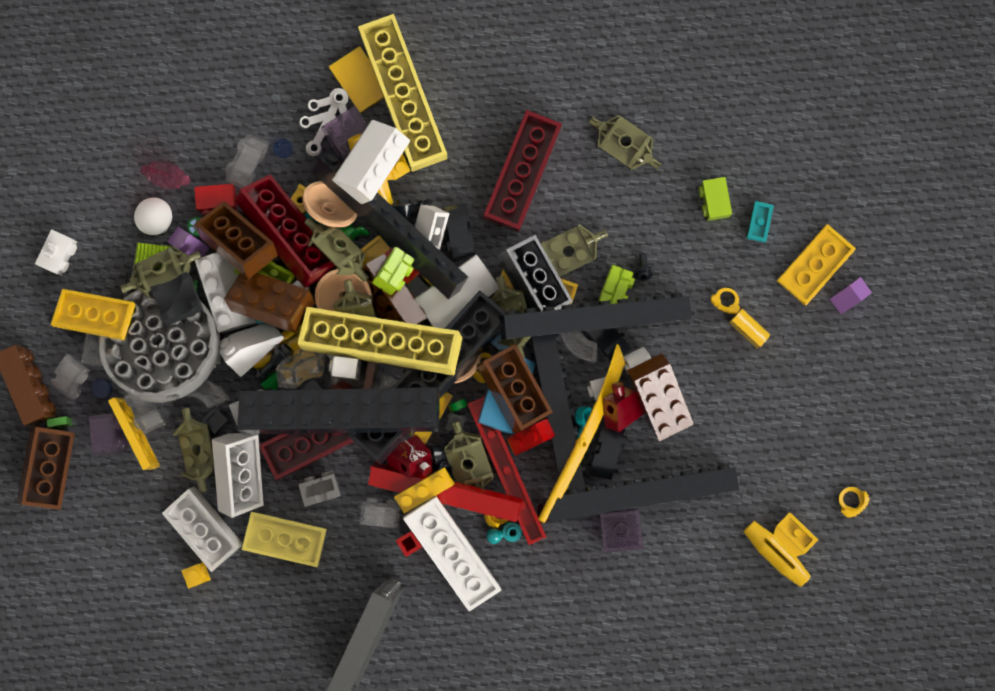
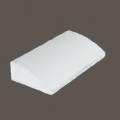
M477 255L458 267L468 276V279L461 291L449 300L434 286H431L414 298L417 304L423 308L425 316L432 327L444 329L479 290L489 297L499 289L498 284Z
M195 486L184 492L162 513L211 572L243 546L240 539Z

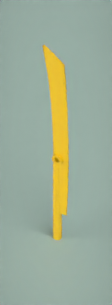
M618 344L589 418L579 438L576 440L575 446L538 518L543 523L546 522L557 498H562L604 415L603 400L613 392L611 385L618 382L626 363Z

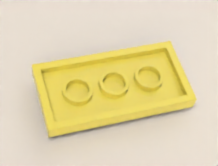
M251 512L242 550L318 567L327 529Z

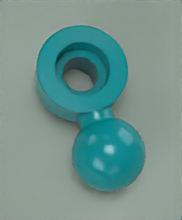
M581 406L575 413L576 422L580 425V428L577 429V439L592 411L590 407Z
M507 522L500 531L496 528L490 529L486 534V538L492 544L500 542L501 538H505L509 542H515L520 539L522 529L515 522ZM511 529L516 531L513 536L509 535Z

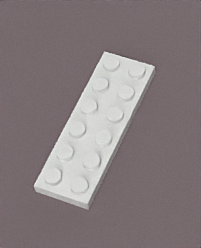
M437 496L432 497L403 517L468 611H471L501 591L497 581Z

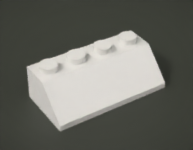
M371 120L332 181L360 204L372 201L410 140L398 129Z
M218 253L195 260L218 332L225 334L257 323L255 319L230 311L224 300L227 292L238 277V274L234 273L235 268Z
M226 434L212 439L218 511L233 518L264 506L258 434Z

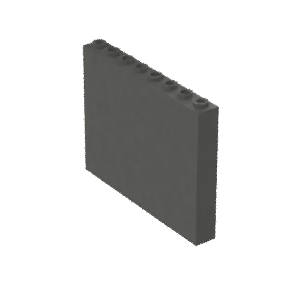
M394 578L386 579L373 591L327 691L357 690L404 589L401 586L402 582Z

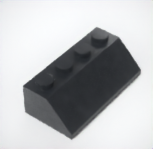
M536 235L506 249L497 256L514 289L523 292L527 309L536 308V312L543 311V307L554 306L555 310L562 309L561 305H569L573 302Z

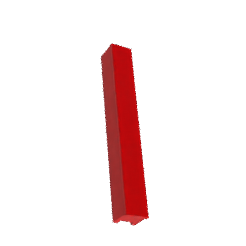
M484 396L467 405L506 495L524 499L520 517L517 518V521L527 544L530 545L546 538V535L501 431L477 422Z
M375 462L370 467L371 472L368 485L401 493L426 477L420 473L412 478H408L386 464L380 465L378 462ZM454 482L453 486L436 495L442 504L516 522L517 518L520 517L522 503L524 502L522 498Z

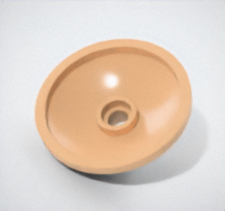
M322 181L310 184L303 193L302 201L306 211L321 224L330 227H345L353 223L357 217V214Z
M335 269L325 274L318 282L315 290V302L318 309L335 311L334 303L344 296L346 291L343 281L351 279L355 291L372 295L371 287L367 281L363 282L357 275H337L336 273L339 269Z

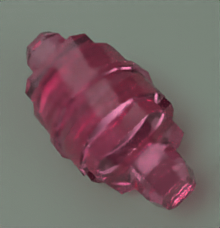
M152 162L150 165H143L140 170L143 175L147 176V180L161 188L179 189L181 185H189L191 180L177 165L169 162Z

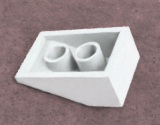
M261 324L230 334L227 338L222 339L219 352L225 362L241 377L271 351L276 344L280 343L284 337L277 327L270 324Z

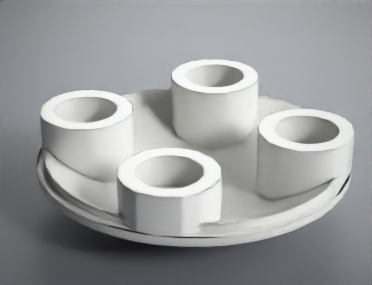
M145 199L135 210V224L140 231L148 235L164 233L168 230L172 221L171 208L162 199Z

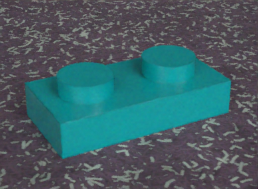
M758 201L754 202L746 239L766 243L774 205Z

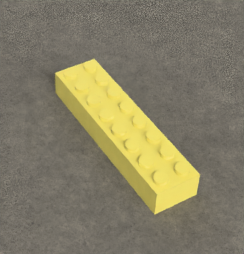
M394 14L358 26L359 34L394 126L410 140L404 153L411 171L414 172L446 160L447 152Z
M307 307L298 345L304 351L454 375L462 336L459 331Z

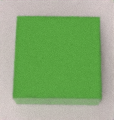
M66 416L47 420V426L51 429L73 426L72 419Z

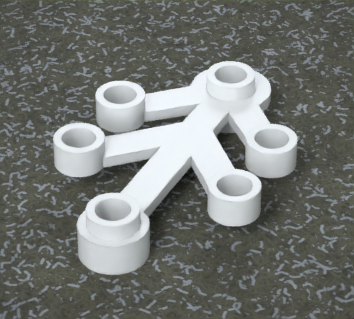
M337 88L327 98L309 101L308 109L312 112L317 111L319 107L331 106L328 112L311 117L304 116L299 121L302 128H308L312 124L322 122L314 140L306 145L308 155L317 156L321 152L320 143L329 125L334 136V144L342 146L345 143V137L341 135L335 118V113L339 109L343 120L342 127L344 129L353 127L354 122L349 118L345 106L348 102V94L345 90ZM336 95H341L342 101H337ZM312 102L317 104L316 109L311 108L310 104ZM303 119L308 120L309 124L307 126L302 124ZM345 120H349L351 122L350 127L345 126ZM337 137L342 138L343 142L341 144L336 142ZM311 145H316L317 151H312Z

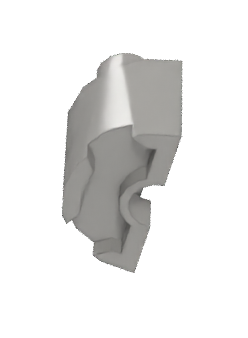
M333 470L322 473V477L319 479L312 476L305 478V483L298 484L304 507L341 496Z

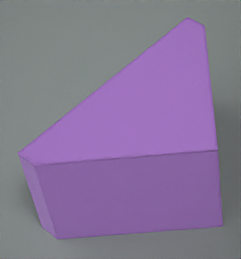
M177 227L168 240V243L183 253H187V255L198 250L201 257H204L209 250L207 245L180 227Z
M860 277L829 300L841 315L872 292Z

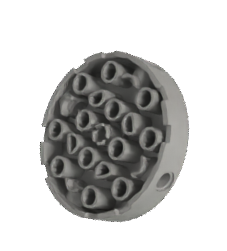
M137 290L123 298L125 301H131L136 304L125 340L100 336L99 351L103 367L109 377L119 387L137 399L159 403L177 400L196 390L211 374L220 351V333L217 330L213 315L202 302L201 305L204 311L167 326L162 321L159 307L152 291L148 292L150 295L148 298Z

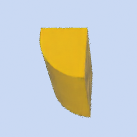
M743 309L729 322L756 348L761 347L771 335Z

